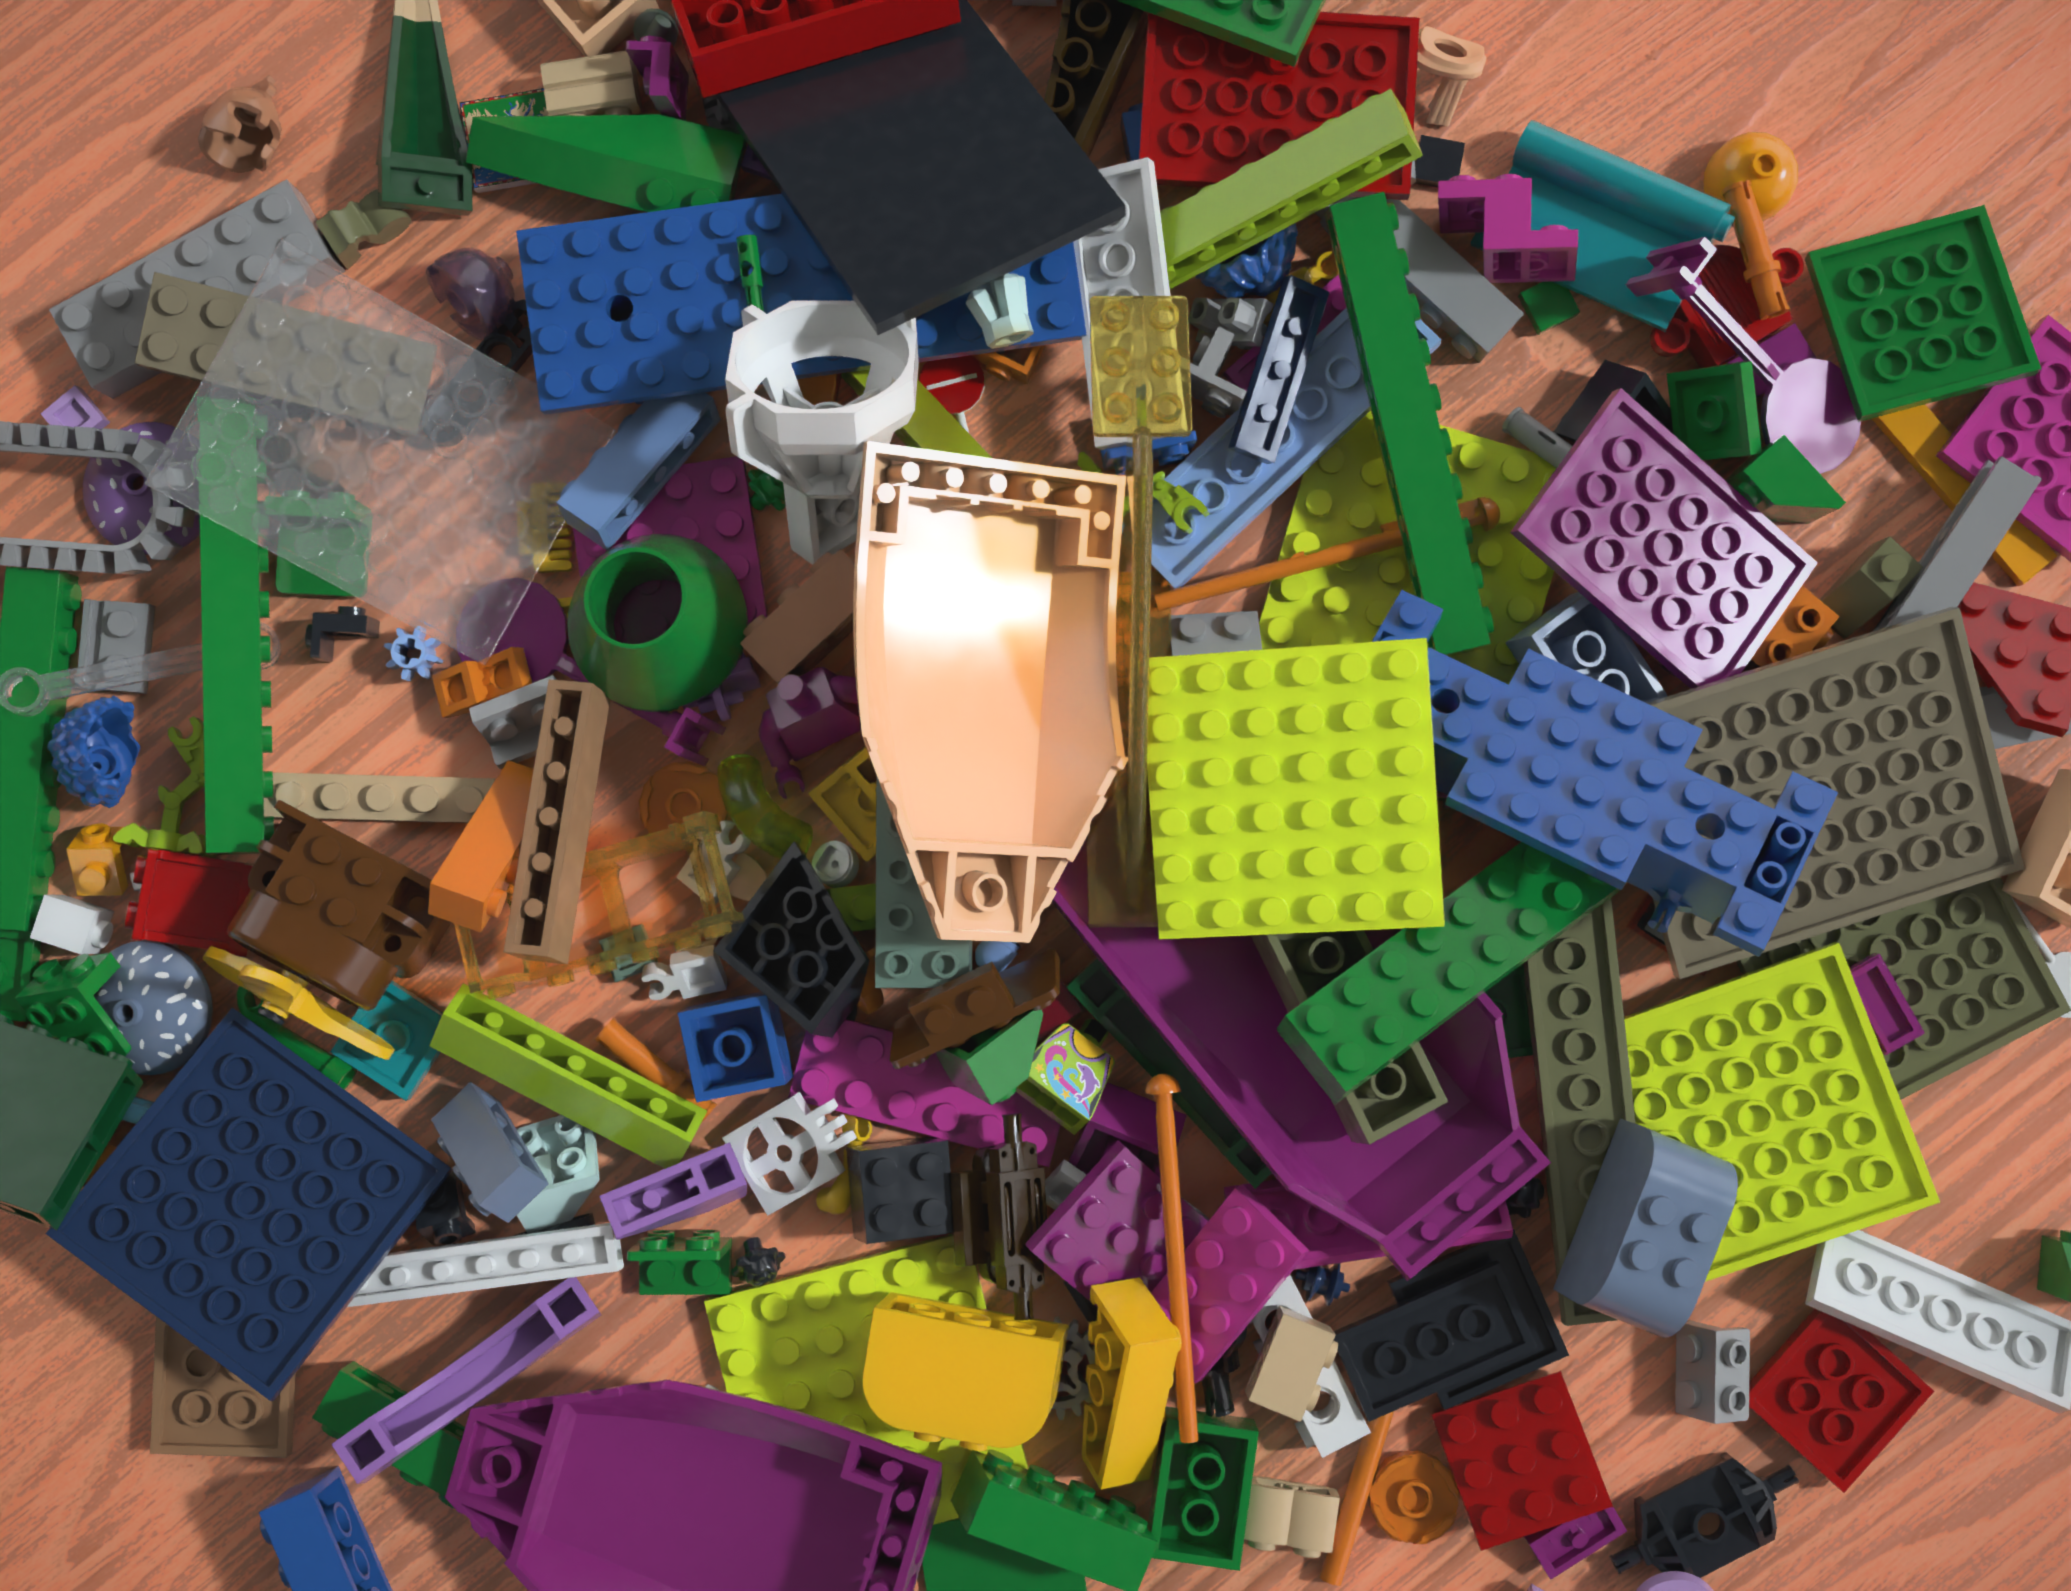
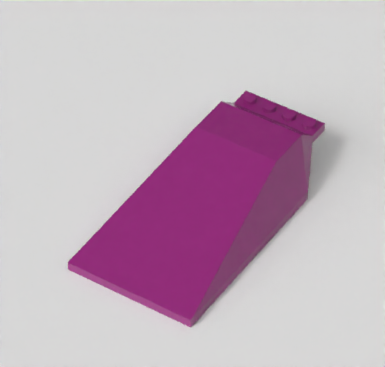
M1147 770L1106 800L1100 813L1092 818L1090 832L1074 861L1067 863L1054 888L1057 893L1052 903L1287 1191L1376 1243L1408 1281L1551 1163L1520 1127L1502 1021L1503 1013L1485 992L1419 1041L1448 1102L1370 1145L1351 1142L1329 1096L1276 1030L1282 1019L1288 1014V1011L1251 936L1159 939ZM1402 929L1364 931L1375 950Z

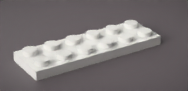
M1148 157L1098 169L1125 204L1126 216L1073 241L1086 328V336L1082 337L1094 442L1095 448L1100 450L1187 433L1154 161Z
M1860 1230L1817 1244L1805 1302L1806 1305L2060 1414L2070 1410V1320Z

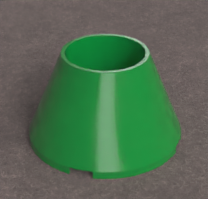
M671 534L643 535L623 541L610 548L609 551H606L597 558L581 577L573 593L568 611L569 644L573 657L584 677L604 691L606 697L622 706L645 712L672 711L702 696L704 698L707 697L729 677L744 649L740 643L746 638L743 631L748 626V610L746 600L734 573L711 549L682 536ZM652 580H668L681 585L682 602L679 614L672 626L664 634L652 641L641 644H626L617 641L614 631L615 615L620 602L627 593L636 586Z

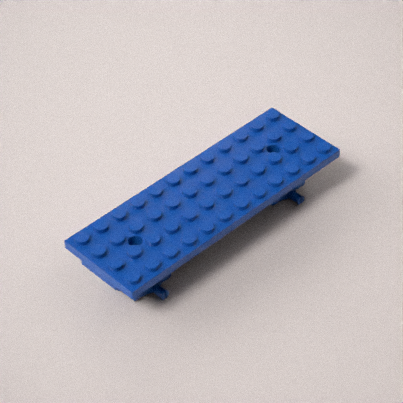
M782 194L516 231L540 410L544 415L633 402L635 404H642L647 400L726 390L725 377L733 332L743 327L741 311L747 307L745 290L742 288L736 238L739 236H757L763 283L761 292L763 308L766 314L790 301H854ZM1071 242L1009 272V274L1014 273L1025 277L1028 316L1034 334L1025 340L1006 347L994 349L988 347L981 326L966 305V301L971 293L970 291L916 317L918 361L926 362L990 352L1002 354L1005 350L1082 340V337L1086 336L1074 243ZM753 266L749 269L748 275L752 273ZM843 356L813 357L791 363L796 379L869 370L871 367L870 362Z

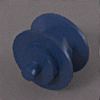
M1340 1263L1334 1264L1330 1269L1322 1266L1305 1268V1271L1297 1269L1295 1278L1302 1280L1301 1288L1306 1291L1305 1298L1307 1301H1310L1316 1293L1323 1295L1325 1305L1330 1306L1333 1298H1339L1341 1291L1348 1293L1350 1290V1284L1344 1282V1273L1340 1272Z

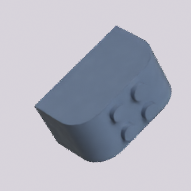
M1620 1119L1553 1290L1580 1305L1662 1338H1668L1676 1334L1688 1321L1696 1306L1734 1208L1738 1188L1735 1167L1726 1160L1646 1127Z

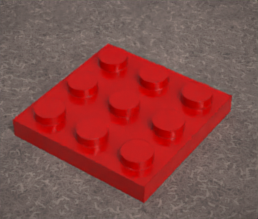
M1814 1309L1750 1380L1749 1408L1833 1485L1845 1493L1935 1391L1870 1332Z
M1561 1371L1431 1415L1480 1551L1613 1507Z

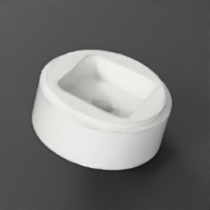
M829 841L820 846L815 852L812 859V867L822 883L832 888H839L848 885L854 880L859 870V858L857 853L848 845L840 841Z

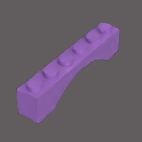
M577 1277L567 1278L475 1348L403 1397L366 1419L332 1443V1446L356 1483H366L599 1318L602 1314Z

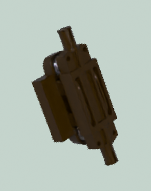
M1013 1113L1002 1115L1004 1142L996 1146L979 1148L973 1157L972 1170L950 1173L955 1265L965 1267L978 1265L983 1279L996 1284L998 1289L1013 1292L1014 1320L1023 1321L1034 1319L1032 1291L1045 1284L1044 1263L1030 1251L1025 1243L1047 1220L1044 1167H1038L1036 1144L1022 1141V1114Z

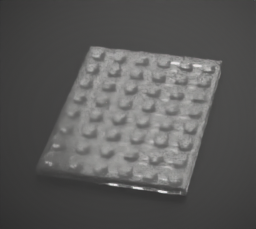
M281 238L144 484L486 665L565 522L556 504L560 499L563 488L570 481L576 480L589 465V461L595 451L608 444L616 429L583 410L544 415L540 410L536 383Z

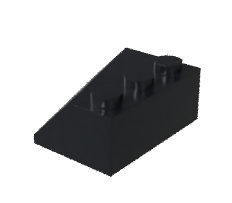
M796 841L791 844L713 950L809 1033L831 1038L859 1002L870 962Z

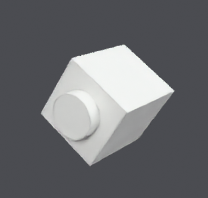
M44 895L30 938L81 955L100 954L101 948L108 944L113 933L111 919L114 911L66 895Z

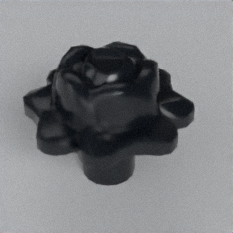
M1533 1177L1506 1199L1509 1215L1518 1214L1522 1218H1528L1531 1215V1209L1539 1208V1200L1544 1196V1187L1540 1179Z
M758 1237L747 1239L743 1243L745 1254L736 1260V1266L731 1270L732 1276L739 1277V1280L746 1281L753 1286H762L764 1283L772 1282L776 1279L777 1272L781 1268L780 1263L786 1258L785 1253L778 1252L776 1247L763 1248Z

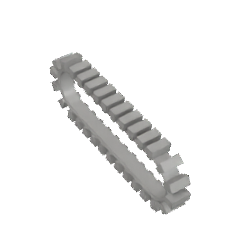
M0 421V452L125 460L133 464L144 474L153 495L152 514L146 528L136 538L127 543L105 545L0 537V565L129 575L152 571L142 550L145 549L151 559L171 560L183 547L164 535L169 524L193 528L196 509L173 507L172 491L194 488L189 472L186 469L168 467L161 471L158 467L174 451L158 440L140 437L138 442L140 433L120 429H97L91 427Z

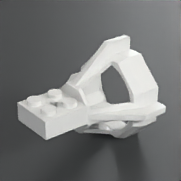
M790 301L768 314L754 305H750L741 311L743 327L733 332L725 377L729 403L725 411L731 452L740 459L783 482L791 550L812 565L825 553L830 552L833 555L839 549H843L856 541L864 442L890 444L894 431L908 424L915 411L919 365L916 318L877 335L855 301ZM843 356L870 362L871 367L863 395L844 406L836 402H822L814 406L803 398L791 363L813 357ZM761 382L771 401L754 393Z

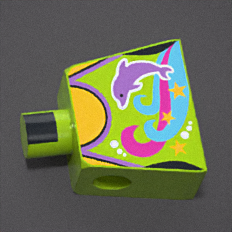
M1087 1019L1079 1031L1070 1024L1063 1023L1035 1050L1029 1078L1017 1086L1016 1092L1075 1135L1093 1116L1115 1064L1113 1056L1101 1048L1109 1034L1108 1031L1094 1019Z

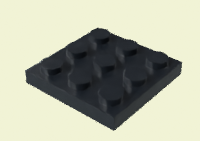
M1514 1229L1512 1238L1469 1244L1435 1259L1408 1281L1402 1274L1387 1280L1396 1303H1399L1497 1260L1501 1263L1537 1348L1436 1392L1444 1410L1569 1356Z

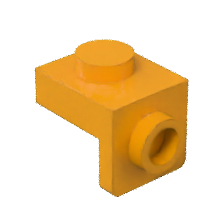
M103 823L88 825L78 832L67 847V855L77 896L123 895L128 888L120 852L122 843L113 840L114 834L123 827H109Z

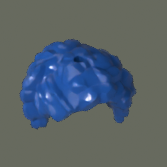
M1296 223L1195 277L1200 279L1201 283L1205 286L1213 287L1217 293L1227 298L1244 297L1245 293L1264 297L1275 292L1281 287L1283 278L1291 270V261L1296 252V237L1298 235Z
M116 696L111 698L100 697L96 701L84 703L81 708H75L71 712H67L64 718L54 725L55 728L51 731L53 739L47 745L53 757L52 766L59 773L57 781L66 786L69 794L80 797L81 803L86 806L94 807L101 804L111 808L119 803L120 798L125 793L126 786L130 783L131 771L136 764V758L141 748L131 732L132 726L130 723L134 718V705L131 702L125 703Z

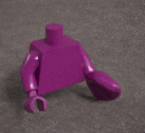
M817 667L799 677L797 675L785 676L780 680L776 688L766 694L770 708L763 712L758 733L771 767H777L775 781L781 797L787 799L784 785L789 781L798 782L802 793L805 790L801 771L798 767L790 765L789 761L793 759L796 762L861 730L856 677L836 675L825 667Z

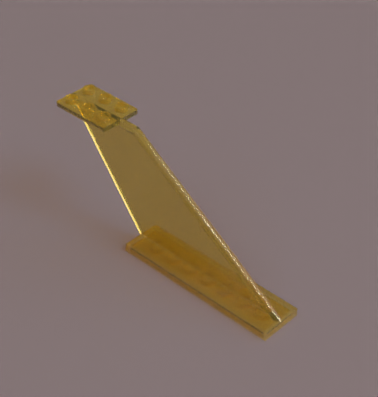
M1093 296L1090 298L1089 304L1093 435L1095 437H1127L1121 572H1118L1116 604V671L1122 739L1125 757H1128V761L1124 769L1118 770L1104 795L1107 800L1100 813L1092 818L1090 832L1086 837L1088 927H1158L1147 773L1149 657L1172 656L1171 608L1158 612L1154 601V594L1169 591L1170 584L1159 572H1151L1153 514L1152 437H1188L1192 432L1188 300L1185 296Z

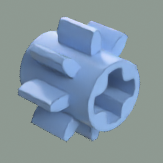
M418 625L415 627L413 635L404 629L397 628L398 638L393 644L384 643V647L391 651L392 659L386 664L387 668L394 670L403 667L401 678L411 682L415 672H418L423 678L430 679L431 673L429 669L432 668L434 663L443 664L444 661L436 656L435 648L442 643L441 640L435 637L424 640L426 628ZM417 648L421 650L419 659L407 657L408 649Z

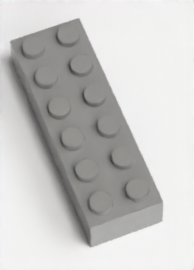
M286 179L50 308L49 311L91 388L114 399L162 373L142 368L134 363L154 272L286 305L346 271L316 223L318 220L306 198Z

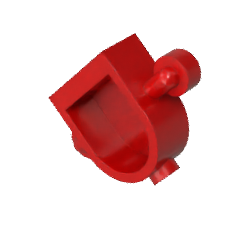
M1713 245L1717 250L1698 275L1702 280L1701 285L1756 343L1775 333L1794 319L1788 311L1777 317L1761 320L1751 283H1746L1743 272L1747 269L1740 248L1730 245ZM1780 248L1772 253L1773 259L1780 262L1782 270L1778 272L1782 288L1791 285L1803 273L1804 262L1801 255L1791 248ZM1686 299L1682 300L1665 332L1654 327L1650 334V345L1655 353L1662 357H1673L1687 347L1700 368L1723 365L1738 355Z

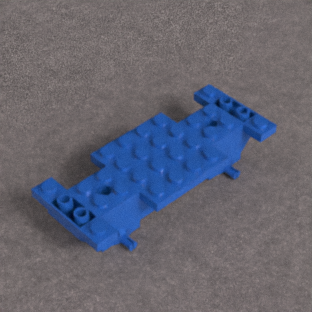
M1401 590L1372 642L1427 638L1428 642L1441 619L1443 609ZM1428 647L1436 789L1448 795L1445 805L1620 890L1628 882L1648 892L1659 902L1651 919L1648 921V925L1655 929L1661 916L1664 915L1657 930L1658 932L1665 933L1668 931L1676 911L1692 913L1714 924L1717 917H1721L1713 935L1758 957L1762 954L1836 799L1837 791L1793 771L1773 809L1684 767L1703 730L1695 725L1529 648L1508 685ZM1435 708H1437V709H1439V710H1441V711H1443V712H1445V713L1438 712ZM1699 833L1702 834V835H1704V836H1706V837H1708V838H1710V839H1712V840L1703 838L1701 835H1699Z

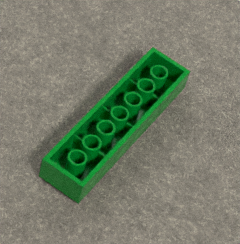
M1521 842L1443 899L1444 927L1403 928L1286 1014L1276 1030L1332 1102L1337 1104L1615 895L1620 889Z

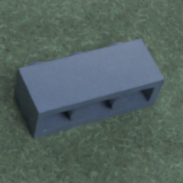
M469 1082L431 1119L440 1135L437 1143L445 1153L453 1158L456 1164L452 1167L453 1172L469 1187L472 1193L468 1198L472 1205L483 1215L489 1216L493 1213L509 1223L549 1184L500 1101L472 1082Z

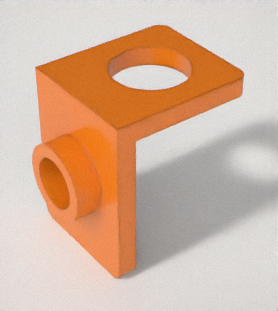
M1046 345L1033 346L1024 366L996 352L976 354L973 357L987 365L985 370L1000 380L1009 382L1012 377L1024 384H1028Z

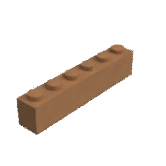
M548 680L503 951L523 960L568 965L610 699L606 697L605 692L593 683Z

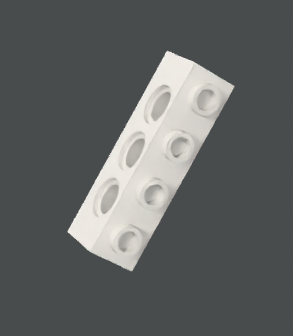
M1290 1275L1250 1322H1253L1261 1337L1253 1342L1258 1354H1260L1269 1328L1265 1326L1266 1317L1271 1311L1278 1309L1279 1305L1312 1318ZM1333 1361L1329 1369L1322 1368L1316 1383L1321 1386V1391L1330 1394L1328 1405L1319 1411L1313 1410L1309 1412L1305 1410L1301 1422L1295 1423L1307 1449L1316 1445L1322 1458L1371 1433L1335 1361Z

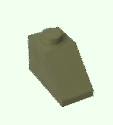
M1891 537L1869 545L1820 598L1825 605L1840 616L1831 628L1843 639L1849 637L1893 601L1920 572L1923 566Z

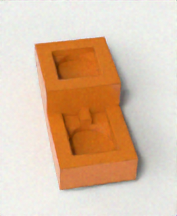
M510 647L478 662L466 660L432 675L442 718H451L470 713L469 708L532 684L524 648Z

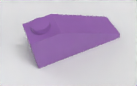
M729 1142L600 1195V1200L616 1240L704 1214L745 1197L747 1182Z

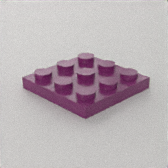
M1117 1140L1025 1245L1089 1301L1091 1285L1138 1277L1142 1279L1148 1290L1152 1292L1167 1273L1160 1177ZM1180 1196L1185 1251L1208 1221Z

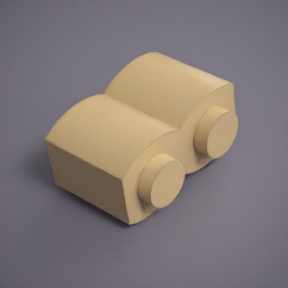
M1253 1475L1244 1539L1248 1540L1250 1547L1264 1551L1275 1550V1545H1287L1294 1547L1293 1552L1295 1554L1308 1558H1319L1321 1552L1332 1553L1340 1500L1337 1489Z

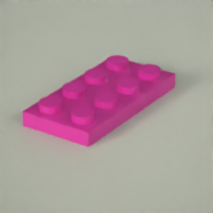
M1244 1185L1234 1188L1184 1251L1194 1384L1204 1379L1309 1252V1249ZM1166 1273L1151 1294L1171 1322L1168 1274Z

